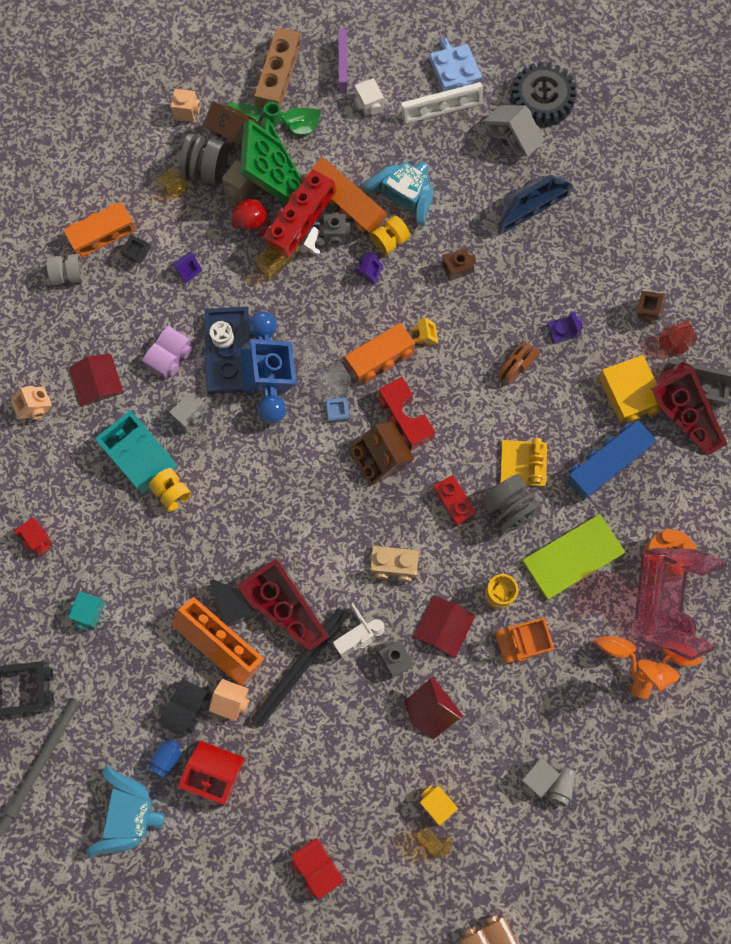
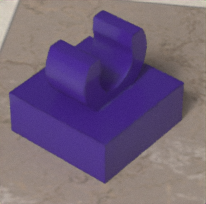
M190 251L173 263V266L185 283L203 271L194 254Z
M366 253L364 258L359 259L358 262L361 266L360 269H355V272L360 277H364L367 282L376 284L383 264L373 253Z

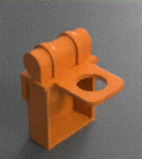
M544 617L511 627L507 626L505 629L495 631L496 642L499 645L500 655L503 658L504 664L530 659V657L554 650Z

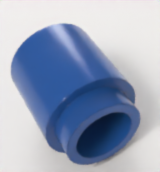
M168 739L167 742L162 740L150 759L151 764L148 768L160 776L166 777L168 773L172 772L183 753L179 750L181 745L171 739Z

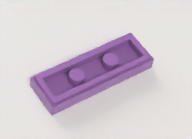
M338 29L339 93H347V30Z

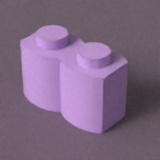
M168 326L160 334L156 343L145 354L142 361L145 366L167 379L170 375L174 376L177 373L179 362L191 354L192 343L189 338Z

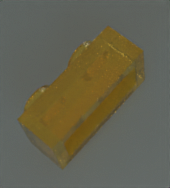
M298 245L288 259L267 247L253 260L255 268L271 281L300 254V248Z

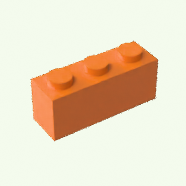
M120 201L109 205L98 213L89 215L78 223L70 224L63 231L75 253L80 254L82 258L136 231L123 203Z
M400 322L345 355V364L359 384L363 381L368 383L377 376L378 372L382 370L386 372L393 368L396 361L410 358L415 350V342Z

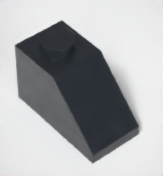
M215 579L210 580L226 626L231 627L254 618L252 611L256 609L248 603L240 590Z

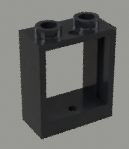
M38 661L0 666V717L50 711V705L54 704V693L50 691L49 681H53V669L49 667V663ZM37 670L38 704L2 708V674Z

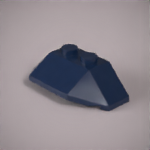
M553 175L541 176L536 180H529L518 190H511L505 198L498 229L499 235L570 196L573 188L572 183Z

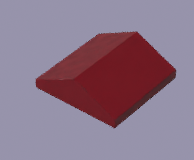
M112 354L87 356L69 367L81 407L124 393Z
M433 595L413 637L456 658L476 616L453 602Z
M431 677L404 701L412 726L433 740L463 717L462 713L434 677Z

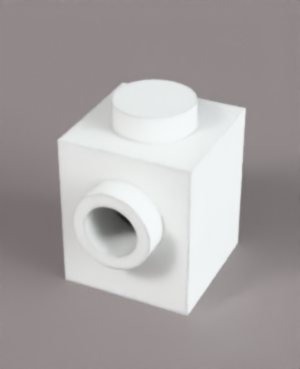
M374 78L355 85V104L358 110L362 109L365 116L368 114H378L381 109H384V97Z

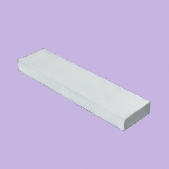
M479 82L402 102L401 108L404 124L483 104V86Z

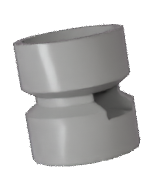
M80 254L66 255L65 259L61 256L47 258V271L52 285L65 284L67 280L70 283L84 281V275L80 276L83 271Z

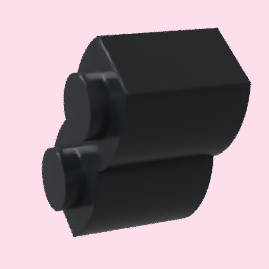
M182 679L161 715L159 723L183 736H187L188 732L192 734L199 723L196 720L199 712H204L211 701L208 698L210 693Z

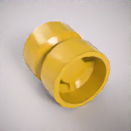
M395 215L384 223V227L379 226L370 233L373 244L381 249L380 252L385 256L396 249V244L400 246L411 237L405 223Z
M172 468L158 473L148 485L156 497H161L160 502L168 512L174 511L179 507L175 500L180 498L185 503L192 494L184 483H179L180 478Z
M507 574L494 576L485 589V599L495 609L508 608L518 594L517 582Z

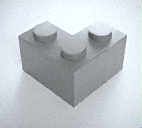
M500 105L484 120L491 135L494 138L506 139L513 153L517 156L528 157L545 141L527 106Z

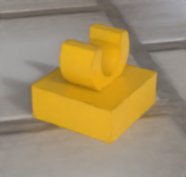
M426 317L419 319L418 326L413 327L412 332L420 333V336L413 339V341L417 344H438L436 324Z

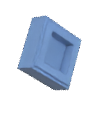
M347 397L325 400L328 422L350 420Z

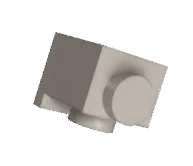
M188 393L169 413L188 433L191 431L190 425L196 424L201 420L202 413L204 412L203 409L206 405L199 397L193 398Z

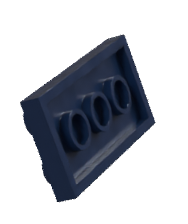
M248 306L204 309L207 394L252 392L244 390L240 350L250 340ZM224 321L231 326L234 341L227 348H218L213 344L210 328L216 322Z

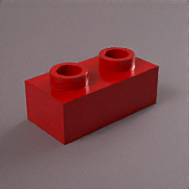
M454 475L433 485V491L456 527L476 516V510Z

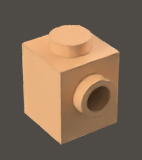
M174 90L171 103L174 120L195 122L196 114L200 111V101L197 100L195 91Z
M222 679L213 693L209 711L236 721L240 713H245L250 700L246 699L249 689Z

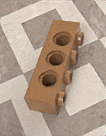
M276 27L275 34L271 35L269 52H265L264 68L259 71L258 86L254 87L252 94L257 107L264 108L265 104L269 102H275L282 107L301 46L300 32Z

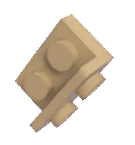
M373 546L370 574H374L376 579L387 580L388 576L398 577V581L411 582L412 579L417 577L419 550Z

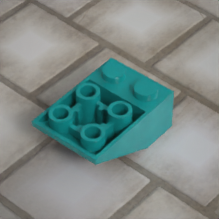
M131 410L95 438L99 446L142 495L150 490L148 485L158 473L168 468L174 470L178 467L175 461Z

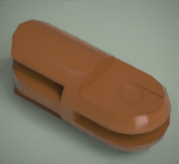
M523 340L509 355L507 362L500 369V380H504L507 384L512 383L539 356L540 350L537 348L533 350V346L530 344L526 345V342Z

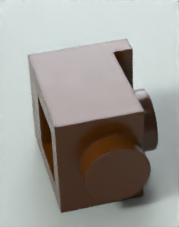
M463 248L448 255L446 253L443 254L441 264L449 281L473 273L476 259L472 252L468 253L467 249Z

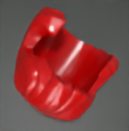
M247 198L240 201L232 213V227L237 229L238 226L249 231L250 229H258L262 226L258 236H264L265 230L270 224L263 205L257 199Z

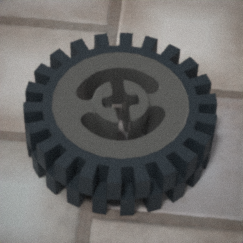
M539 62L537 68L535 63H532L529 69L526 66L522 69V73L519 71L514 79L510 95L511 104L527 106L532 113L535 123H539L541 128L544 127V124L552 127L554 122L558 125L561 119L565 120L572 111L577 90H575L576 84L575 82L572 83L573 77L571 75L566 77L568 71L564 69L560 73L561 66L556 65L555 69H552V63L548 62L547 67L543 66V62ZM542 87H545V89H544V98H545L544 104H542V99H543V92L541 91Z

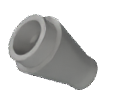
M562 767L559 773L560 776L553 783L548 793L550 794L549 800L551 802L567 807L568 803L572 802L576 772Z

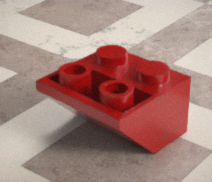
M200 740L186 765L178 787L217 803L228 805L246 758Z

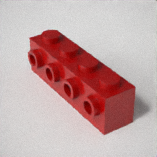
M314 169L311 170L309 175H305L301 181V186L296 192L294 191L291 194L285 208L280 209L274 223L266 228L263 237L267 247L289 259L337 192L334 180Z

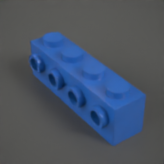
M639 420L633 425L630 422L619 431L621 434L618 437L614 438L611 436L602 444L604 448L599 452L596 449L586 456L587 461L582 465L577 463L568 471L570 475L566 481L583 501L649 450L657 441Z

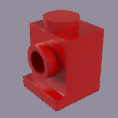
M34 517L14 530L15 534L23 539L21 541L28 551L33 550L38 556L46 554L50 550L49 546L54 544Z

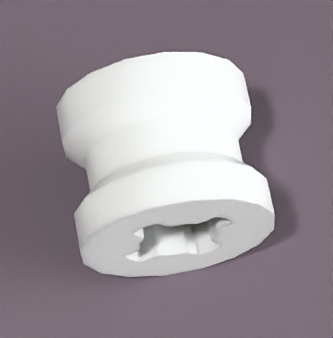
M219 321L211 326L210 336L216 347L227 348L232 345L234 335L228 323Z

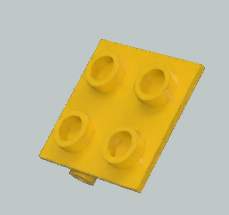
M533 438V442L502 440L500 483L513 475L519 474L529 486L546 487L547 443L542 442L541 438Z

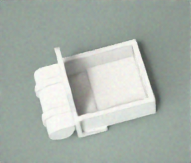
M353 603L351 606L362 623L333 642L342 658L359 648H364L375 641V636H380L384 632V624L381 620L375 619L367 624Z

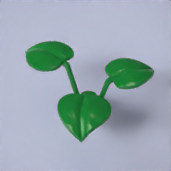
M227 102V106L236 108L259 122L267 116L274 128L282 120L284 126H290L292 133L301 136L311 134L316 129L321 116V110L315 108H292L283 113L281 112L280 105L275 102L265 104L262 112L257 106L252 104Z

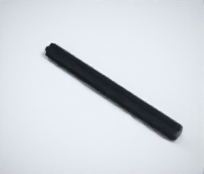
M337 608L323 626L330 637L311 650L306 648L252 716V721L262 727L348 618V614L344 610Z

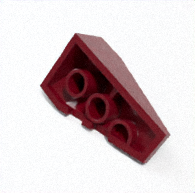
M682 362L663 372L650 387L659 408L707 455L728 445L694 368Z
M275 558L237 584L252 607L260 611L308 650L313 649L330 637L279 558Z

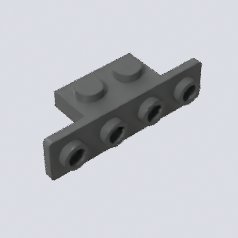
M668 359L662 372L683 361L680 359ZM687 363L694 368L708 402L725 407L728 403L729 389L731 388V372L725 369L708 368L702 364Z

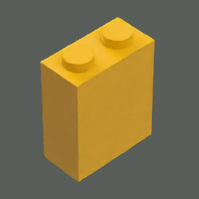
M643 355L601 371L599 379L620 424L626 421L632 424L640 420L642 415L648 414L650 417L661 412L650 389L655 382V378Z

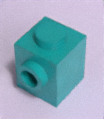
M79 591L76 600L72 601L69 606V619L74 621V626L80 629L96 628L106 602L101 598Z

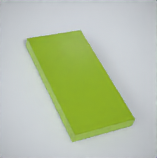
M599 514L523 559L522 562L545 598L549 600L626 552Z

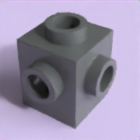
M336 212L324 214V223H320V236H324L325 245H346V236H350V223H346V214Z

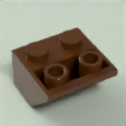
M393 421L375 424L349 448L370 487L398 473L414 460Z

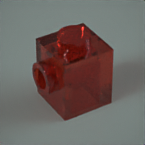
M689 320L664 328L660 334L659 343L663 350L666 349L668 355L673 353L681 355L687 352L690 347H693L698 338Z

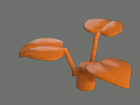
M616 636L599 637L592 641V643L597 644L600 649L611 656L618 658L630 657L632 665L631 678L634 679L631 693L641 699H648L650 697L653 685L661 692L667 686L678 681L679 673L669 665H666L668 661L673 660L681 666H695L703 661L701 657L686 647L666 644L663 646L662 652L667 656L664 657L661 663L645 659L639 660L637 663L639 672H637L636 656L634 654L637 648L630 641Z

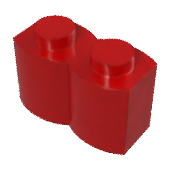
M315 838L291 855L293 858L291 865L298 876L303 874L307 883L304 886L312 898L316 895L319 900L345 881L318 838Z

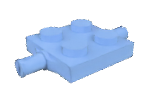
M442 38L439 43L443 50L430 53L429 60L443 92L468 86L482 80V75L468 44L450 47L448 39Z

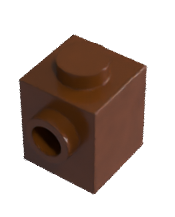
M641 291L637 313L639 317H642V321L655 323V320H662L666 302L664 294Z

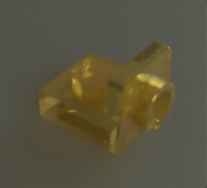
M174 166L156 176L169 198L180 196L187 189L185 178L180 176Z
M420 828L413 835L434 858H437L439 855L443 858L452 849L450 843L453 839L450 836H447L438 846L435 843L438 838L429 829L424 831Z

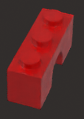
M403 377L379 388L377 401L383 410L387 409L390 414L388 416L389 422L393 421L411 451L435 439L436 432L425 414L416 418H410L403 413V407L413 402V394Z

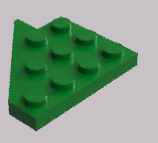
M267 116L262 119L261 127L249 119L243 126L240 174L287 204L291 194L294 191L296 192L301 186L302 178L270 119Z

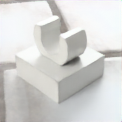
M315 227L309 229L296 249L302 253L309 251L313 255L319 254L320 251L315 248V243L320 246L325 243L322 238L318 237L320 231Z

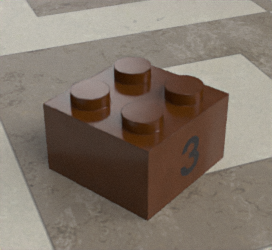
M212 101L203 125L210 128L209 133L220 138L222 136L227 143L233 146L238 145L242 147L244 123L250 119L261 127V122L236 108Z

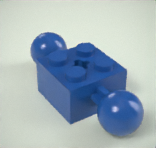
M260 311L255 313L249 321V330L257 339H250L240 349L244 390L264 393V398L258 404V415L264 422L276 424L286 415V405L277 396V393H285L296 385L292 342L271 341V337L277 330V321L269 312Z

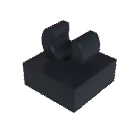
M131 234L120 253L122 256L141 264L151 246L150 243Z

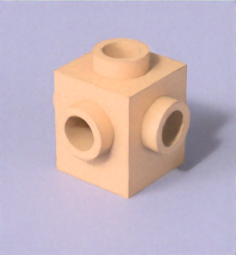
M27 386L20 388L11 398L18 419H40L45 416V413L52 406L44 387Z

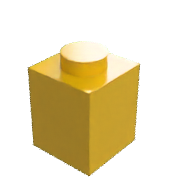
M430 785L420 794L423 799L419 803L439 826L458 810L439 785L435 788Z

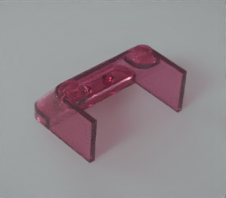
M652 548L645 551L641 557L634 620L636 632L641 637L690 661L714 651L715 645L696 637L695 621L691 616L682 612L687 572L704 576L726 567L727 562L695 549Z

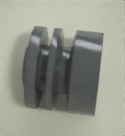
M188 134L180 155V176L185 179L191 178L193 181H197L201 176L203 183L218 186L224 174L215 171L225 172L228 159L227 142L212 138L207 143L205 136L198 137L196 134Z
M519 474L513 475L497 485L480 501L481 506L488 515L500 512L494 523L500 525L506 521L500 528L502 534L517 530L528 523L543 506L539 501L530 504L536 497L533 493L522 496L528 486Z

